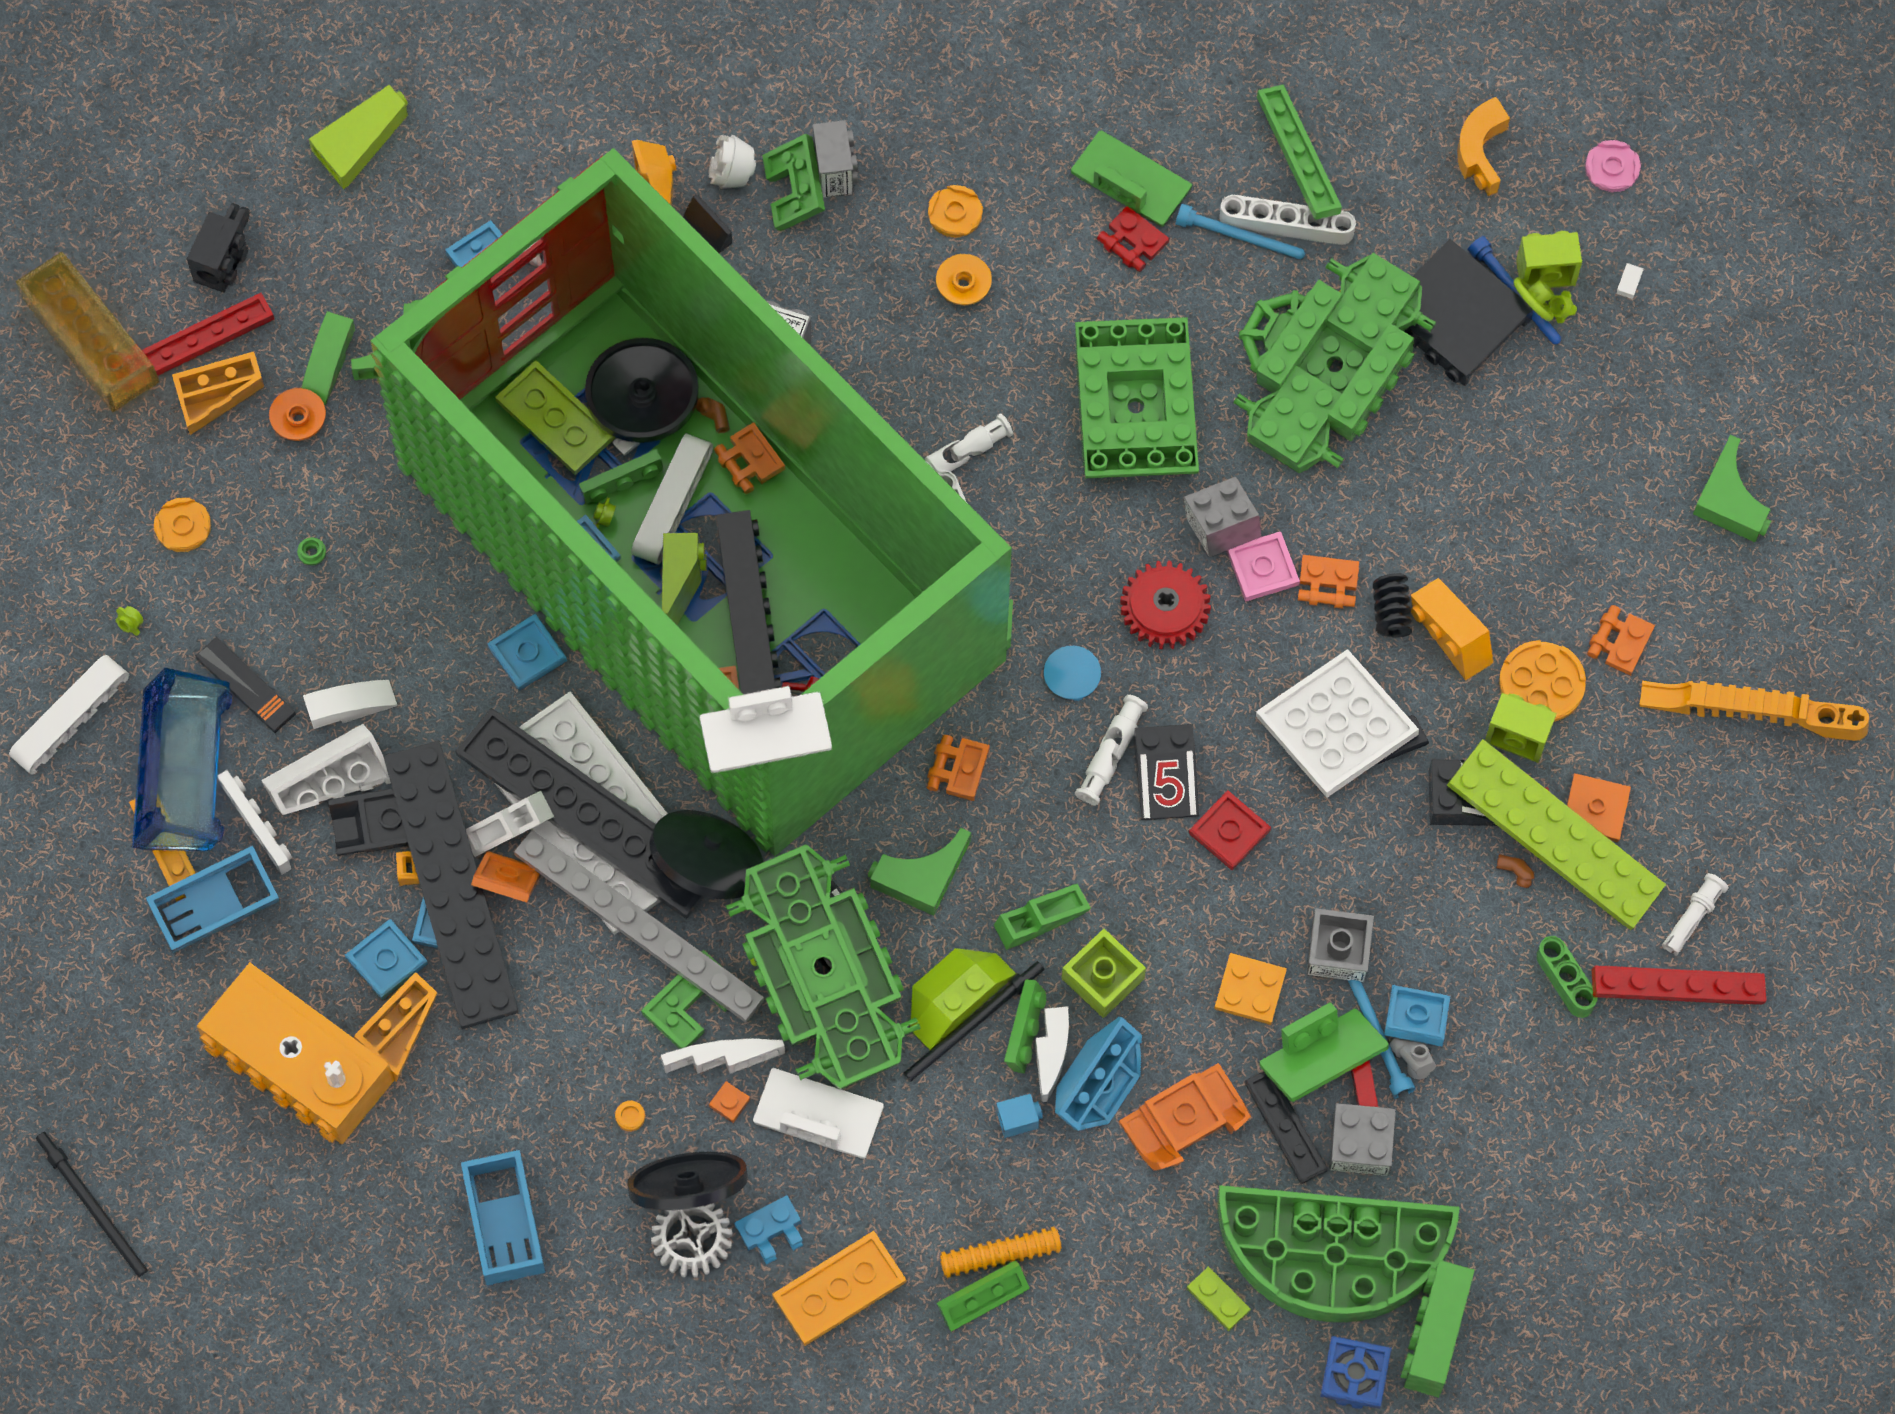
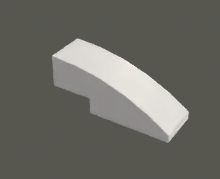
M389 680L346 684L303 695L313 729L338 721H342L343 724L397 706Z
M539 791L465 829L472 853L476 857L551 819L554 815L542 792Z
M1068 1007L1045 1009L1046 1037L1036 1038L1035 1048L1041 1102L1049 1100L1063 1068L1069 1030Z

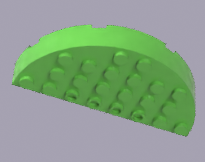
M1219 1185L1217 1195L1218 1220L1223 1241L1230 1257L1244 1278L1260 1294L1279 1307L1302 1317L1325 1322L1345 1323L1375 1318L1397 1309L1414 1298L1424 1289L1430 1268L1437 1269L1439 1260H1445L1455 1235L1460 1207L1221 1185Z

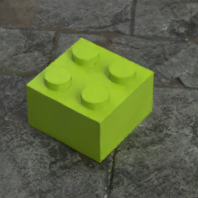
M1558 231L1548 235L1532 233L1522 237L1516 258L1518 277L1531 286L1539 279L1543 280L1549 288L1576 286L1582 265L1578 232Z
M1502 693L1491 719L1485 741L1494 747L1539 763L1557 713L1552 712L1545 705H1533L1525 702L1518 695Z
M1103 928L1062 968V980L1104 1019L1145 979L1146 967Z

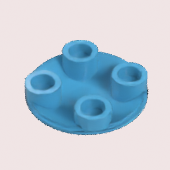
M1065 646L1057 649L1048 657L1044 666L1045 683L1053 693L1065 699L1075 701L1083 699L1097 688L1101 678L1099 661L1093 653L1080 646Z

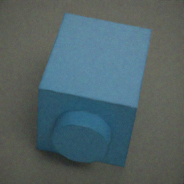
M1031 1093L996 1103V1113L1004 1138L1039 1129V1119H1042L1043 1115L1039 1102H1033Z

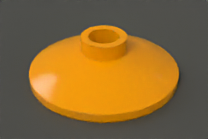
M957 254L949 257L940 265L936 274L938 291L947 301L956 305H972L981 301L988 294L992 284V275L987 264L980 258L970 254ZM966 280L969 282V285L960 286L959 282Z

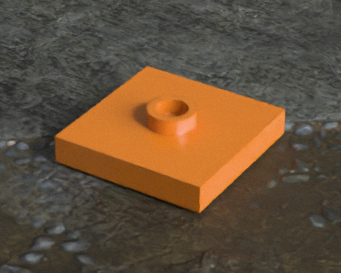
M1574 773L1567 806L1608 839L1619 843L1631 787Z
M486 851L473 876L471 885L527 903L541 874L524 862Z

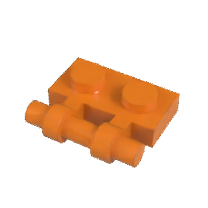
M754 422L730 436V441L734 445L733 448L727 450L723 444H719L714 449L719 457L718 462L723 468L728 469L733 476L732 481L737 487H741L745 494L752 492L754 486L749 481L752 477L756 476L760 483L763 484L785 470V464ZM741 456L748 465L742 470L736 463V459Z
M1303 555L1299 584L1311 585L1310 590L1299 589L1298 601L1309 602V605L1315 606L1318 603L1334 605V608L1343 609V606L1355 607L1356 596L1345 595V590L1356 591L1359 561ZM1319 587L1336 588V594L1319 592Z
M1611 605L1608 612L1604 613L1600 620L1601 626L1597 634H1594L1589 642L1590 648L1587 655L1597 659L1600 652L1603 651L1609 654L1605 662L1606 665L1631 676L1655 625L1630 613L1624 623L1618 620L1621 609ZM1611 630L1619 632L1614 644L1607 640Z
M942 735L940 744H937L934 754L936 758L934 765L928 771L927 778L929 781L927 789L936 792L940 782L948 783L946 794L974 801L990 745L962 738L960 746L957 748L951 746L953 742L952 736ZM947 759H955L952 771L944 770Z

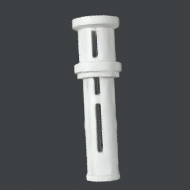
M1710 873L1706 874L1704 877L1705 882L1699 891L1693 893L1690 897L1691 904L1662 943V947L1670 953L1674 951L1673 954L1677 956L1706 914L1713 912L1715 902L1721 893H1726L1729 888L1718 876Z

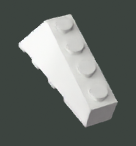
M364 724L261 780L272 802L282 815L319 805L321 801L345 797V794L361 790L363 792L373 789V786L383 782L386 784L391 783L383 754L374 736Z

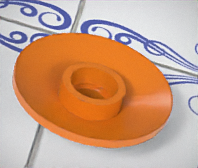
M293 388L282 392L272 402L269 410V419L274 431L281 437L292 441H301L314 436L320 431L326 418V410L321 398L316 393L304 388ZM296 415L304 416L301 421L293 420Z

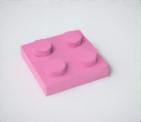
M1281 531L1227 550L1245 602L1299 586L1300 580Z

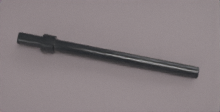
M1036 961L1021 975L1016 974L1008 981L1009 985L908 1068L904 1075L910 1081L914 1080L1015 994L1018 993L1020 995L1025 979L1033 980L1045 970L1041 963Z
M46 1132L40 1133L36 1140L48 1155V1162L54 1169L57 1168L137 1277L139 1278L148 1272V1269L67 1162L68 1156L62 1148H57Z

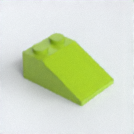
M663 533L662 610L676 625L681 620L702 581V571H707L705 543L699 542L698 533Z

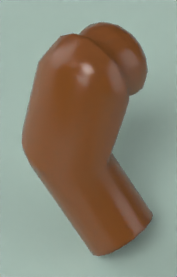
M708 397L699 398L696 409L702 415L714 420L716 432L725 433L729 431L730 427L724 405Z
M1499 854L1496 868L1514 872L1518 876L1516 880L1517 885L1529 888L1535 876L1534 871L1523 859Z

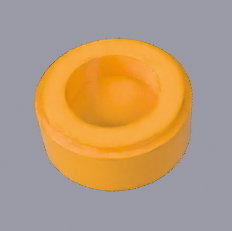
M625 1101L616 1109V1122L625 1131H635L644 1124L645 1111L638 1102Z

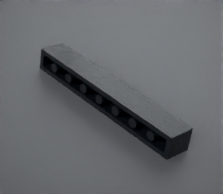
M750 510L718 514L716 518L741 692L746 695L782 688L780 677L774 678L773 668L779 667L776 651H770L769 642L775 641L773 625H767L765 615H771L769 598H763L762 589L767 588L765 571L759 572L758 563L763 562L761 545L755 546L754 537L760 536L758 520L751 519Z

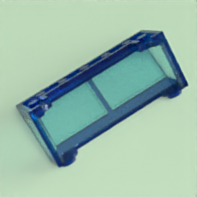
M164 668L143 689L132 848L141 850L209 851L222 840L224 826L221 825L219 818H215L221 715L230 708L232 703V694L229 693L230 682Z

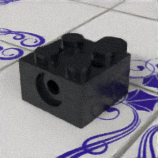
M231 203L225 217L212 212L208 213L186 258L194 283L223 293L228 285L232 286L237 276V270L235 269L239 262L243 263L248 254L243 230L249 220V208H240L238 204Z

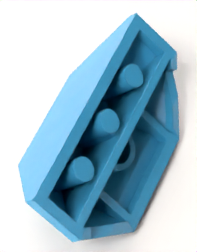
M1122 1017L1116 1018L1087 1040L1056 1087L1055 1113L1076 1131L1109 1124L1140 1077V1043H1142V1035Z

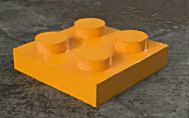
M1230 953L1214 1009L1271 1025L1287 968Z

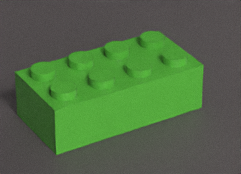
M1439 1260L1437 1269L1430 1268L1423 1293L1428 1294V1297L1423 1296L1416 1316V1321L1421 1322V1324H1415L1408 1346L1409 1350H1413V1354H1407L1400 1377L1406 1379L1404 1388L1439 1398L1448 1374L1474 1269Z

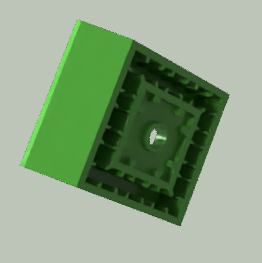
M1187 317L1075 322L1077 383L1085 478L1199 474ZM1131 402H1139L1143 405L1144 409L1140 413H1132L1129 411L1128 405Z

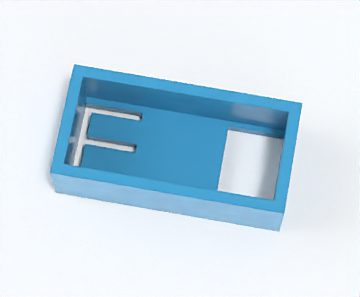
M252 845L146 897V901L174 954L279 902V897ZM252 860L269 896L243 909L226 873ZM185 894L186 898L162 910L168 921L193 910V914L170 925L176 937L198 926H201L202 929L174 942L157 907Z
M520 1150L461 1162L486 1286L546 1273ZM515 1167L520 1194L479 1203L474 1176ZM529 1239L533 1258L531 1260H528L524 1241ZM511 1243L515 1261L513 1264L510 1263L507 1244ZM491 1247L494 1248L497 1267L493 1268L489 1251V1248Z

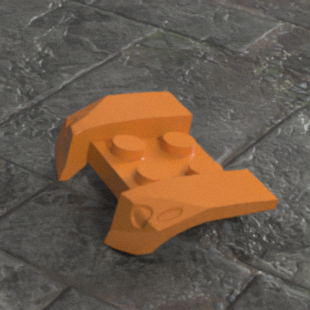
M1217 1063L1202 1073H1193L1148 1099L1138 1110L1118 1122L1142 1159L1153 1170H1160L1180 1165L1185 1161L1179 1154L1180 1151L1223 1126L1226 1127L1230 1134L1234 1133L1251 1117V1113L1220 1064Z

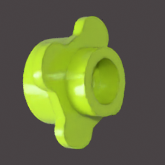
M1562 291L1561 295H1555L1549 301L1548 307L1552 310L1557 323H1564L1568 316H1574L1577 312V307L1573 304L1569 291Z
M608 497L603 504L598 502L593 518L597 520L595 525L597 528L600 524L608 527L614 515L616 505L610 504V498Z
M127 606L125 609L119 607L116 610L118 614L116 623L119 628L124 632H131L136 636L139 635L138 627L143 623L142 615L133 607Z

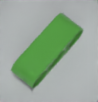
M1556 936L1545 937L1541 941L1536 954L1539 965L1569 1011L1579 1018L1589 1016L1597 1002V997H1593L1592 984L1565 943ZM1548 948L1553 949L1557 952L1558 956L1554 958L1548 957L1544 950ZM1569 973L1574 980L1566 982L1561 979L1559 974ZM1577 997H1584L1589 1001L1590 1005L1581 1006L1575 999Z

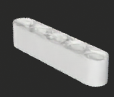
M1239 195L1225 197L1222 200L1219 215L1222 223L1247 231L1345 245L1353 239L1356 226L1354 216L1346 211H1341L1339 215L1315 220L1309 207L1306 205ZM1235 210L1238 212V214L1232 215L1229 214L1227 211ZM1262 214L1265 216V218L1259 219L1256 218L1254 215ZM1289 218V219H1291L1293 222H1291V223H1286V222L1282 221L1281 219ZM1316 222L1321 226L1313 227L1309 223ZM1343 226L1346 227L1348 230L1341 231L1338 230L1337 227Z
M687 433L683 436L637 533L631 550L632 555L658 565L662 562L663 533L676 532L711 457L713 443Z
M108 655L99 658L12 746L9 756L31 775L37 772L35 769L41 763L45 764L57 752L56 748L62 742L65 744L78 731L76 728L82 722L86 723L98 711L96 708L102 702L106 703L118 690L117 687L122 682L128 680L129 673Z

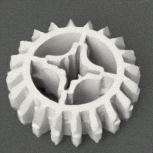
M713 1203L705 1207L664 1210L667 1217L657 1215L656 1220L660 1225L652 1226V1232L656 1236L651 1238V1242L657 1246L654 1249L655 1256H662L660 1259L661 1265L664 1266L671 1262L669 1270L672 1273L678 1267H681L680 1273L682 1277L687 1275L688 1269H692V1275L695 1278L698 1277V1268H703L706 1275L710 1273L708 1264L711 1263L713 1267L719 1268L720 1262L716 1257L726 1259L728 1255L724 1249H729L732 1246V1242L727 1239L732 1236V1230L726 1228L730 1221L728 1218H721L724 1214L723 1210L719 1208L713 1211ZM689 1216H700L707 1219L710 1223L695 1224L690 1220ZM679 1220L682 1227L681 1231L673 1236L674 1239L667 1242V1235L671 1226ZM686 1225L688 1226L690 1232H692L697 1237V1248L694 1242L691 1241L690 1238H687ZM717 1232L714 1245L704 1254L702 1248L703 1241L709 1238L710 1234ZM688 1249L692 1251L695 1258L680 1256L673 1250Z

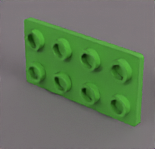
M1102 130L1097 133L1071 168V173L1123 205L1128 206L1160 227H1164L1192 188L1190 182Z
M1330 1002L1281 1029L1283 1048L1262 1059L1259 1063L1260 1068L1291 1102H1294L1388 1050L1389 1043L1357 1009H1353L1338 1017L1337 1009Z

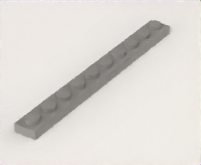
M533 830L514 851V855L745 1023L749 1021L764 1002L762 995Z

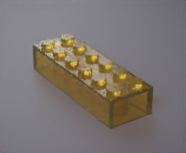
M63 252L55 255L15 281L22 299L112 413L159 383L154 365Z

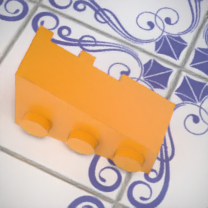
M254 352L172 374L190 435L264 387Z
M1439 578L1411 594V613L1417 622L1423 623L1432 638L1438 643L1465 681L1493 664L1489 630Z
M416 972L354 1035V1039L389 1064L396 1082L437 996V991Z

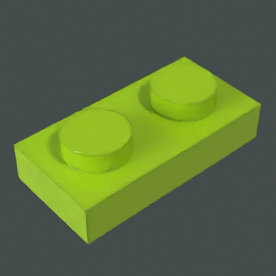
M1209 1266L1187 1286V1290L1228 1331L1251 1310Z

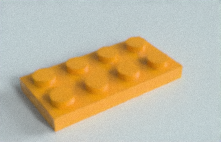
M872 1231L774 1292L772 1297L803 1345L806 1346L905 1284L906 1278L875 1231Z

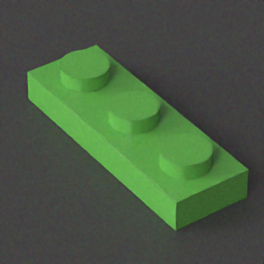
M657 449L579 483L581 495L585 503L599 502L614 491L626 490L639 480L651 479L657 476L663 470L662 460Z
M1025 979L1004 1060L1012 1071L1024 1074L1027 1064L1032 1059L1031 1046L1034 1036H1037L1039 1031L1038 1019L1040 1011L1046 1004V991L1036 980Z
M1015 1260L937 1302V1305L948 1329L953 1331L1030 1288L1020 1265Z

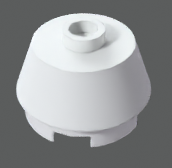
M720 135L716 142L720 149L716 151L715 157H711L709 178H712L711 184L718 185L720 189L744 187L749 177L755 171L754 148L735 135L730 137Z

